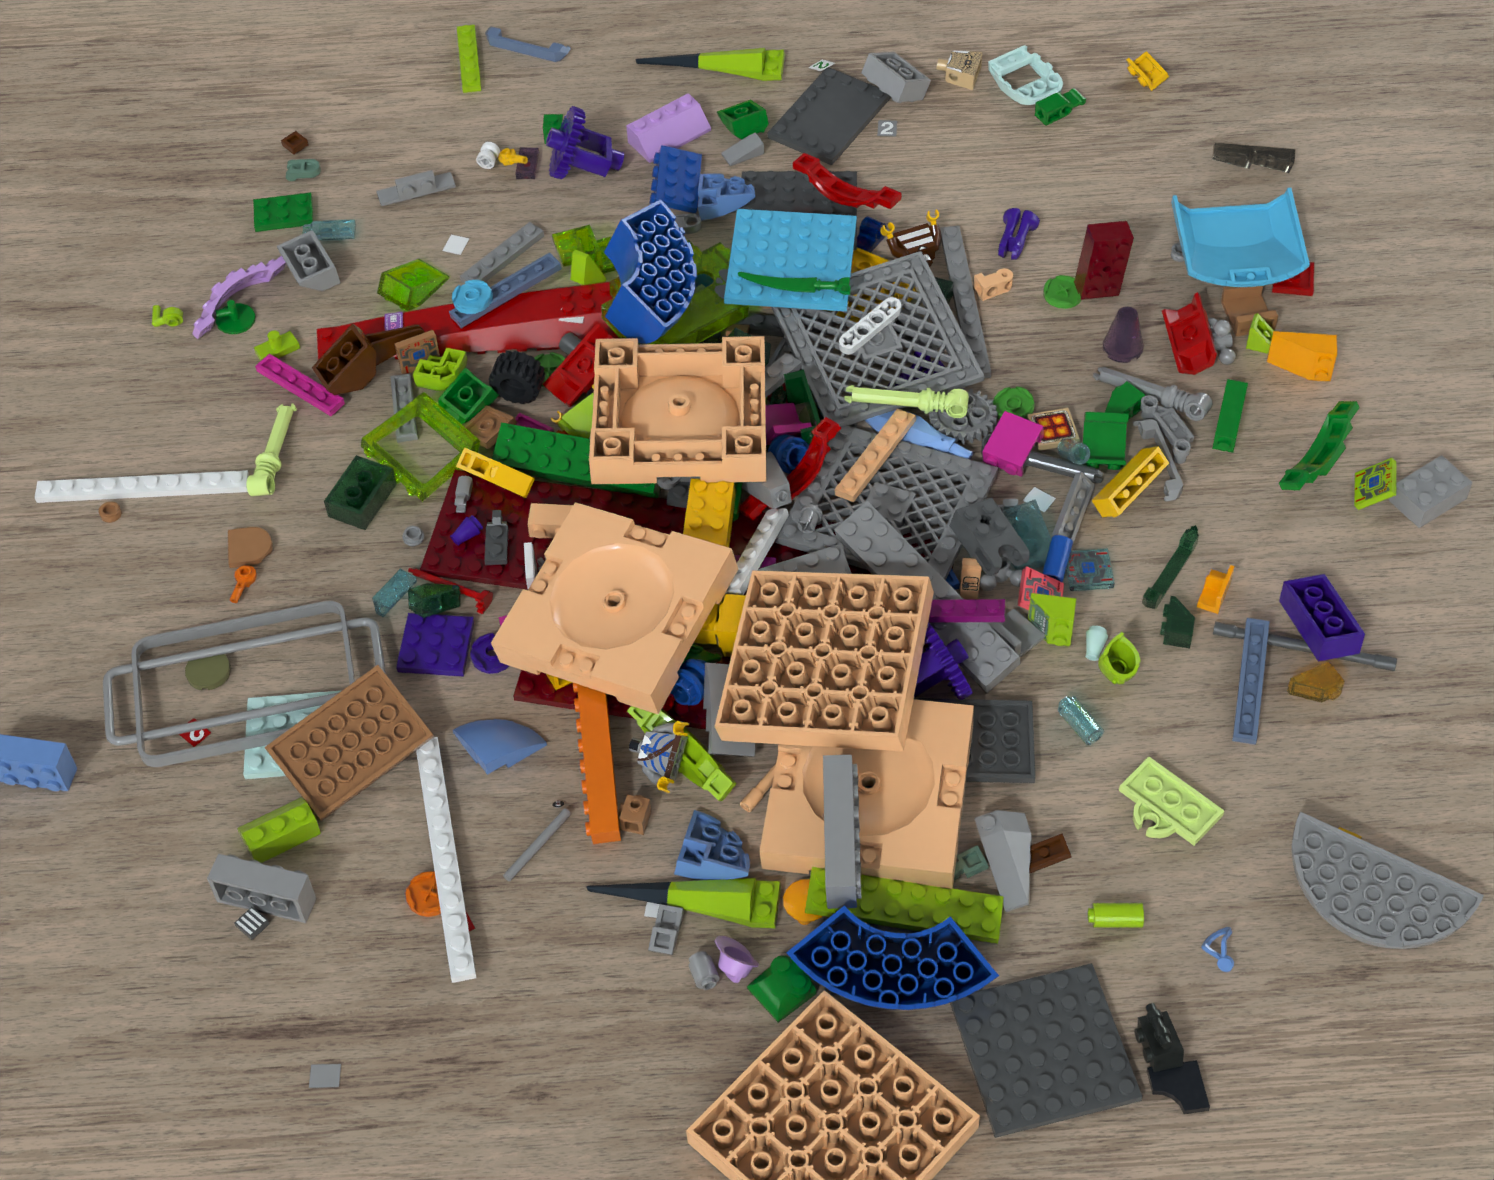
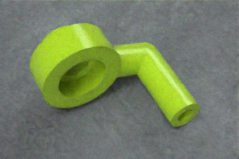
M159 305L153 306L152 325L154 327L163 324L174 327L183 322V312L181 309L168 307L163 310V316L160 317L161 307Z

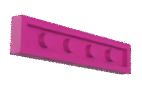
M268 354L255 366L257 372L329 416L335 414L345 405L344 398L339 395H333L321 384L271 354Z

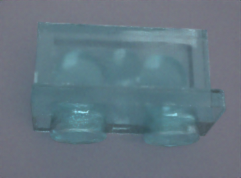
M400 568L372 598L376 614L384 617L417 582V578Z

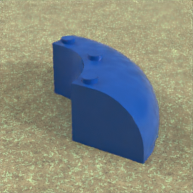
M661 199L621 219L604 251L615 266L621 282V287L605 317L625 337L638 338V343L642 344L654 342L666 334L679 321L693 297L695 279L697 277L692 246L690 242L686 241L683 227L679 228L675 222V215Z
M844 905L786 952L801 970L831 992L867 1006L890 1010H916L945 1005L967 997L999 977L997 972L951 917L921 932L908 934L893 933L871 927L858 919Z

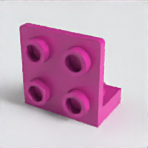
M794 403L765 405L766 445H770L777 436L783 434L801 438L800 429L812 427L811 423L799 421Z

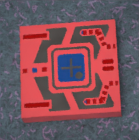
M1026 566L1022 570L1018 606L1029 610L1031 593L1063 597L1064 583Z

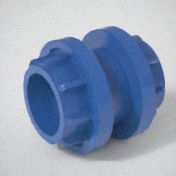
M783 434L777 436L771 442L768 452L773 453L782 471L790 474L802 460L809 446L801 438Z
M688 659L681 664L677 672L679 678L671 691L676 702L682 705H697L703 700L705 663L707 662L700 659Z

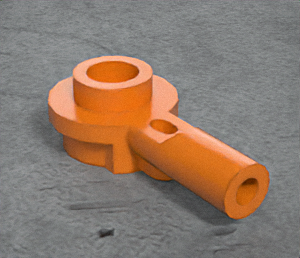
M250 565L241 566L235 571L234 576L237 584L229 599L232 603H238L244 589L250 587L255 582L257 573L255 568Z

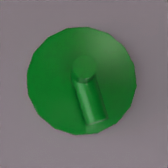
M234 300L227 301V306L215 310L216 325L223 333L240 334L246 332L255 323L256 315L254 310L246 304L235 303Z

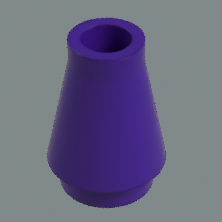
M471 515L463 520L455 532L450 535V538L459 546L461 543L480 534V530L483 527Z

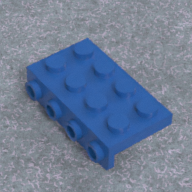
M661 145L659 153L655 152L653 163L656 166L654 165L652 177H655V179L652 180L651 190L654 193H651L649 204L661 199L668 208L696 214L702 154Z

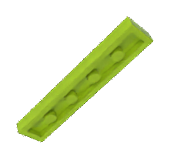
M475 25L457 26L463 93L481 91Z

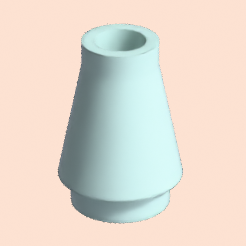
M1090 626L1089 630L1086 631L1085 657L1092 661L1099 660L1101 651L1108 639L1105 628Z

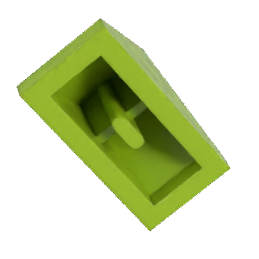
M578 250L573 251L570 280L582 285L602 283L607 280L589 254Z
M1258 313L1254 314L1246 349L1268 354L1274 330Z

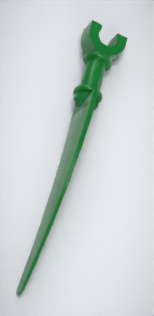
M738 272V276L746 280L775 289L815 293L816 290L826 289L834 290L835 292L839 291L845 295H850L851 291L850 277L841 278L839 281H821L820 279L817 281V277L780 278Z

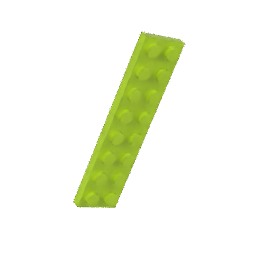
M812 867L805 913L831 917L840 908L827 909L825 869ZM861 875L862 898L857 899V908H847L865 923L920 932L932 928L951 917L969 939L998 944L1004 896Z

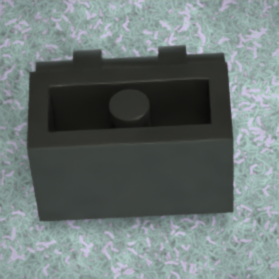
M1154 1003L1148 1004L1146 1006L1147 1015L1138 1017V1026L1134 1029L1137 1043H1142L1145 1062L1150 1063L1153 1072L1183 1066L1184 1049L1168 1012H1161Z

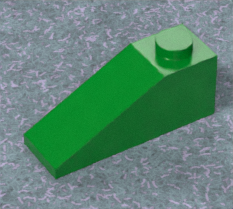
M1126 381L1112 391L1105 413L1129 414V420L1141 411V399L1146 395Z

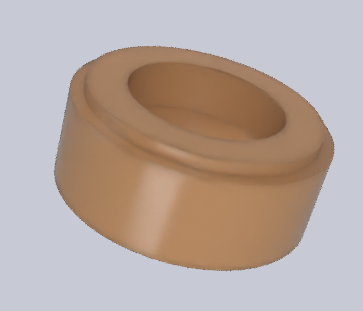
M106 502L99 508V515L104 522H115L121 517L122 511L116 502Z

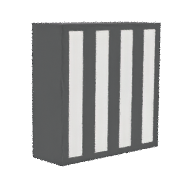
M253 907L234 922L235 926L251 940L270 924L268 919Z

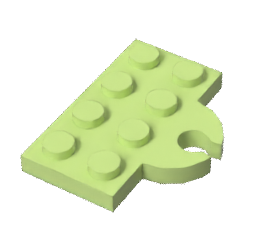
M1148 757L1119 787L1121 793L1136 803L1133 810V822L1138 830L1142 828L1144 820L1155 822L1156 825L1148 827L1146 831V836L1160 839L1176 832L1195 846L1224 815L1223 809L1151 757Z

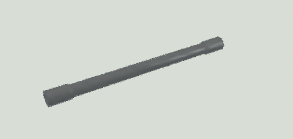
M1215 621L1213 635L1244 640L1245 628ZM1268 633V645L1312 653L1305 640ZM1364 652L1336 658L1390 671H1395L1397 658Z

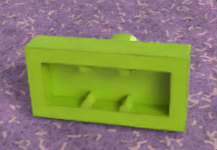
M276 330L268 333V341L254 347L255 353L260 360H263L268 354L279 359L300 349L299 342L291 331L280 335Z

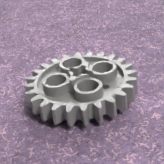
M970 389L967 392L969 401L967 414L964 417L952 418L946 413V410L941 413V410L935 412V409H933V412H929L930 425L944 435L956 439V442L961 440L962 444H965L966 440L973 443L974 438L981 441V435L986 436L988 431L993 432V427L997 423L996 405H993V400H988L987 394L981 397V391L974 394L973 389Z

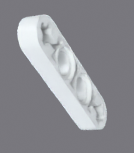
M894 297L885 299L845 332L839 339L840 351L844 354H853L896 319L901 313V302L899 299ZM878 316L881 317L883 321L880 323H875L872 321V319ZM863 328L869 332L866 335H860L857 331Z

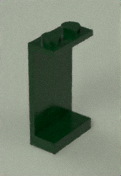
M803 369L783 375L787 403H794L796 405L805 402L812 427L800 430L801 438L810 446L814 436L811 431L820 423V419Z

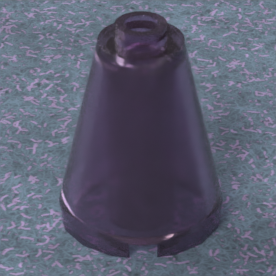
M1126 306L1118 310L1103 340L1102 349L1111 360L1128 363L1131 359H1138L1141 356L1144 343L1138 312L1136 309Z

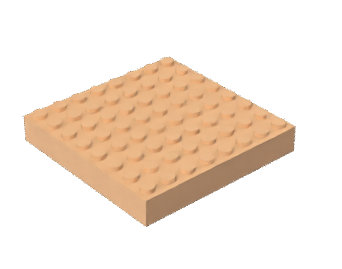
M752 570L715 722V729L721 741L904 751L934 594L930 578L928 576Z
M824 990L686 1130L688 1144L730 1180H932L979 1128L980 1115Z

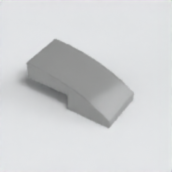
M659 904L648 951L673 955L683 918V908Z

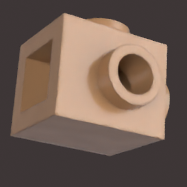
M627 794L625 803L620 804L618 812L621 830L644 835L651 814L650 799L641 795L633 796Z

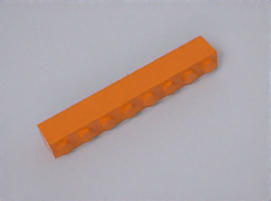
M573 683L574 693L578 692V698L574 699L575 711L580 712V718L576 719L577 732L582 733V739H578L579 753H583L584 759H580L581 773H585L586 780H581L583 794H587L588 800L583 801L584 813L589 815V822H585L586 834L591 836L593 844L621 841L607 693Z

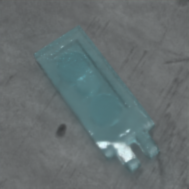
M355 220L313 221L311 224L303 225L302 234L313 230L318 240L355 239L356 222Z

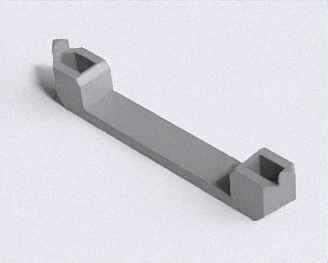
M1153 419L1133 421V426H1138L1141 438H1154L1157 446H1159L1168 460L1169 464L1166 468L1171 480H1166L1164 501L1176 500L1182 494L1183 483L1157 421Z

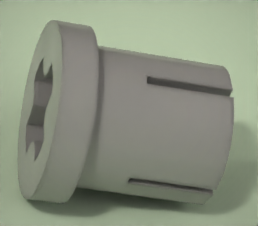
M812 504L802 507L800 512L801 518L798 522L799 530L808 534L814 531L816 524L822 518L820 508Z

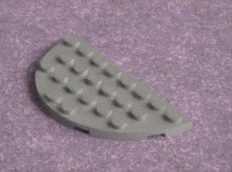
M1300 812L1294 826L1291 850L1294 871L1299 885L1314 909L1328 923L1353 939L1390 949H1409L1430 945L1443 940L1460 929L1471 918L1484 895L1307 814Z

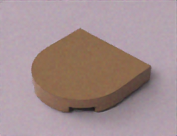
M247 527L228 530V563L230 568L259 564L262 562V559L271 554L273 543L269 533L264 529Z

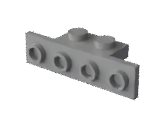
M431 170L396 179V186L376 192L381 206L455 188L456 186L451 172L434 176Z

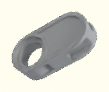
M698 214L675 215V222L679 228L683 227L685 234L700 231L701 218ZM691 221H694V222H696L697 224H695V225H688L687 223H688V222H691Z

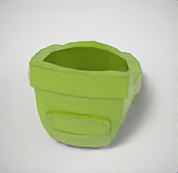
M1121 632L1106 646L1099 658L1098 666L1102 674L1113 684H1124L1135 676L1141 660L1134 645Z

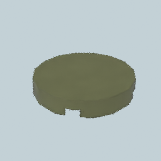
M224 654L188 661L185 667V676L189 684L195 689L202 690L208 688V690H212L223 685L228 680L231 665Z

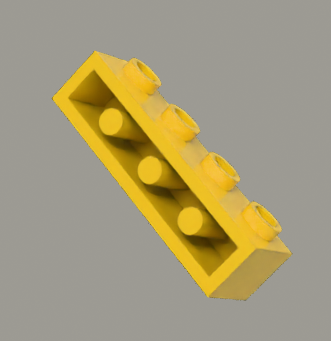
M1159 446L1141 449L1091 500L1102 518L1111 516L1114 518L1122 514L1169 464Z

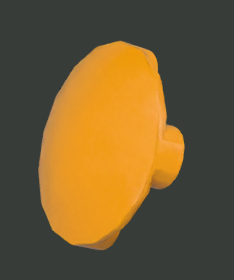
M802 879L792 883L786 889L783 896V906L787 914L798 920L802 925H807L823 917L805 913L810 879Z

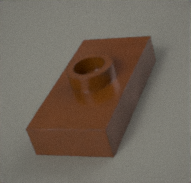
M1063 833L1030 846L1031 863L1029 874L1072 858Z

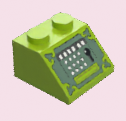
M1031 593L1028 621L1045 634L1044 640L1048 644L1070 646L1076 598Z

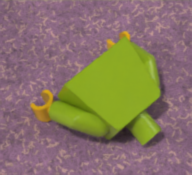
M594 392L567 413L562 414L557 411L559 419L551 418V421L557 424L562 431L565 430L572 436L589 439L592 428Z

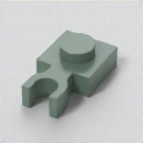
M978 845L957 855L958 862H956L954 881L963 873H965L968 879L989 868Z

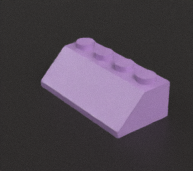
M686 94L626 125L628 143L649 163L653 162L655 152L659 153L661 145L677 149L711 131V127L700 104L690 94Z

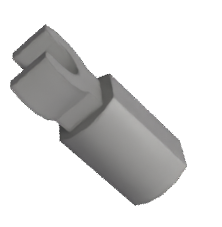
M460 476L455 492L457 513H465L466 502L470 500L473 481L469 476Z

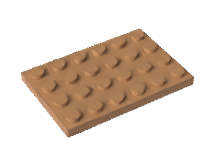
M377 665L272 741L265 749L320 821H322L431 740L434 735L379 665Z

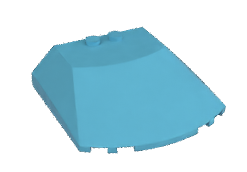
M1287 188L1283 195L1267 204L1189 209L1178 202L1177 195L1172 196V209L1189 276L1222 286L1256 287L1287 280L1309 267L1310 263L1292 188Z

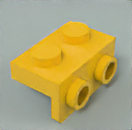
M1147 51L1134 61L1130 58L1126 59L1129 65L1127 70L1133 77L1136 75L1139 83L1143 87L1147 86L1151 91L1169 78L1168 73Z

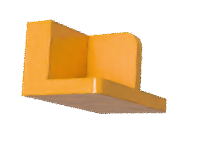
M1230 565L1227 574L1211 569L1210 574L1206 577L1197 608L1216 614L1219 613L1231 584L1235 566Z

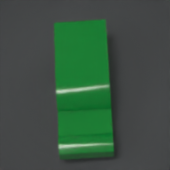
M1072 88L1065 94L1057 92L1036 102L1035 116L1047 126L1069 115L1073 108L1085 104L1086 98L1075 88Z

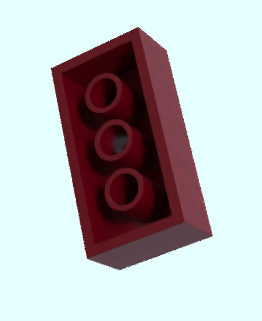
M1127 221L1087 225L1074 280L1081 300L1119 296L1134 240Z

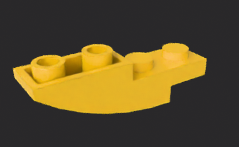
M465 447L456 465L457 468L527 498L535 478Z

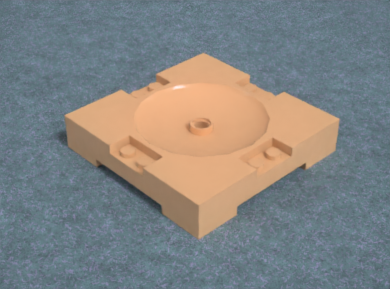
M764 336L722 337V343L638 345V338L596 339L593 414L589 451L591 484L657 483V477H700L701 481L706 483L719 481L766 482Z
M575 502L544 553L546 561L528 591L523 589L493 638L491 645L500 663L536 675L543 672L616 696L618 702L659 714L679 678L677 672L715 604H720L738 571L732 548L674 531L668 535L635 525L633 519Z
M913 699L904 751L778 744L775 774L772 788H770L759 851L762 869L809 874L812 867L825 869L823 755H852V762L857 764L861 875L953 889L973 731L974 705Z

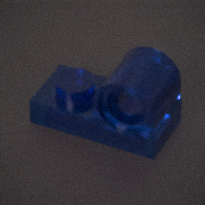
M866 216L859 228L857 248L871 253L886 237L880 232L883 225L886 228V224Z

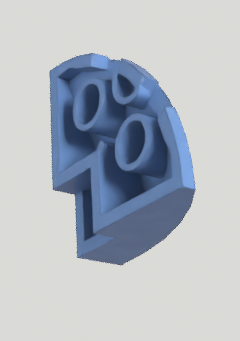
M700 174L698 211L701 221L726 215L746 205L755 198V190L752 184L746 185L745 180L737 176L726 179L723 174Z
M478 720L453 729L455 736L475 763H479L487 775L503 765L509 768L547 746L546 741L535 731L508 720Z
M694 810L684 837L674 875L701 880H728L747 877L750 868L749 854H745L743 851V842L734 831L727 832L721 827L719 820Z

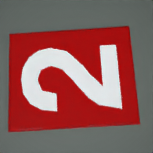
M193 718V719H192L191 721H189L188 723H190V722H195V721H197V720H196L195 718ZM202 729L179 735L195 747L210 735L211 732L208 729Z

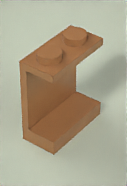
M1263 286L1223 287L1221 303L1235 336L1249 334L1254 314L1257 313L1275 330L1278 314L1276 310L1268 311L1262 297Z

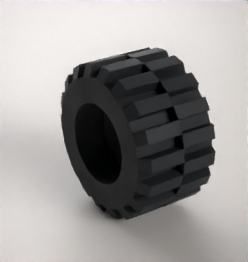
M506 351V353H501L497 357L489 376V385L499 397L504 398L506 401L525 404V402L531 403L539 395L546 373L544 372V367L540 365L541 363L535 360L533 356H529L524 352Z

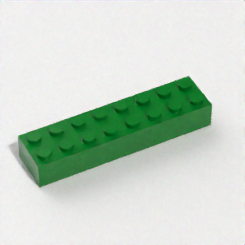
M501 422L492 459L526 475L656 499L659 498L661 490L657 483L591 484L589 465L590 439Z

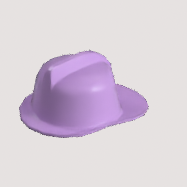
M726 936L715 938V943L720 950L718 966L732 982L738 983L741 978H746L753 967L759 966V963L754 960L747 948L738 941Z

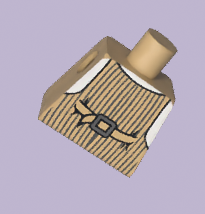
M952 51L949 60L938 59L937 70L946 71V82L973 90L982 67V53Z

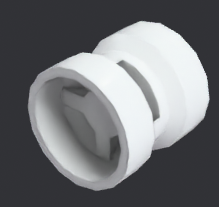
M485 142L476 161L481 167L491 169L494 167L496 159L500 154V148L495 143Z

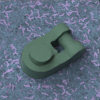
M315 159L289 160L287 162L286 179L288 181H295L297 178H314L321 172L320 164Z

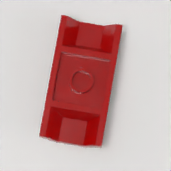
M1197 292L1193 296L1192 303L1179 310H1162L1177 369L1182 374L1196 375L1212 367L1217 356L1207 314L1203 308L1200 294Z
M599 324L592 328L543 383V386L568 407H571L583 392L587 393L594 384L596 339H615Z

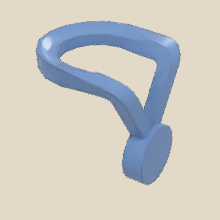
M1230 927L1216 931L1201 946L1205 952L1218 959V968L1223 972H1229L1234 967L1233 959L1227 956V939L1233 932ZM1225 934L1221 941V954H1219L1209 946L1213 940Z

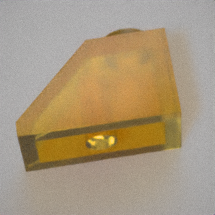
M1328 661L1290 678L1287 692L1293 696L1322 703L1339 697L1345 681Z

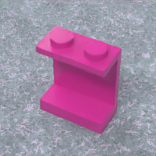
M1004 411L982 451L983 462L1003 469L1010 475L1022 477L1023 465L1036 442L1040 443L1044 437L1043 426Z

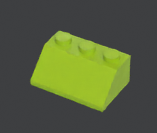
M302 797L237 828L253 860L260 863L321 834L314 814Z

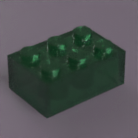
M356 455L324 500L328 517L366 530L397 485L393 468Z

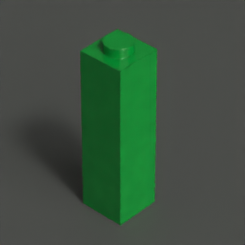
M1227 379L1212 449L1234 452L1248 383Z

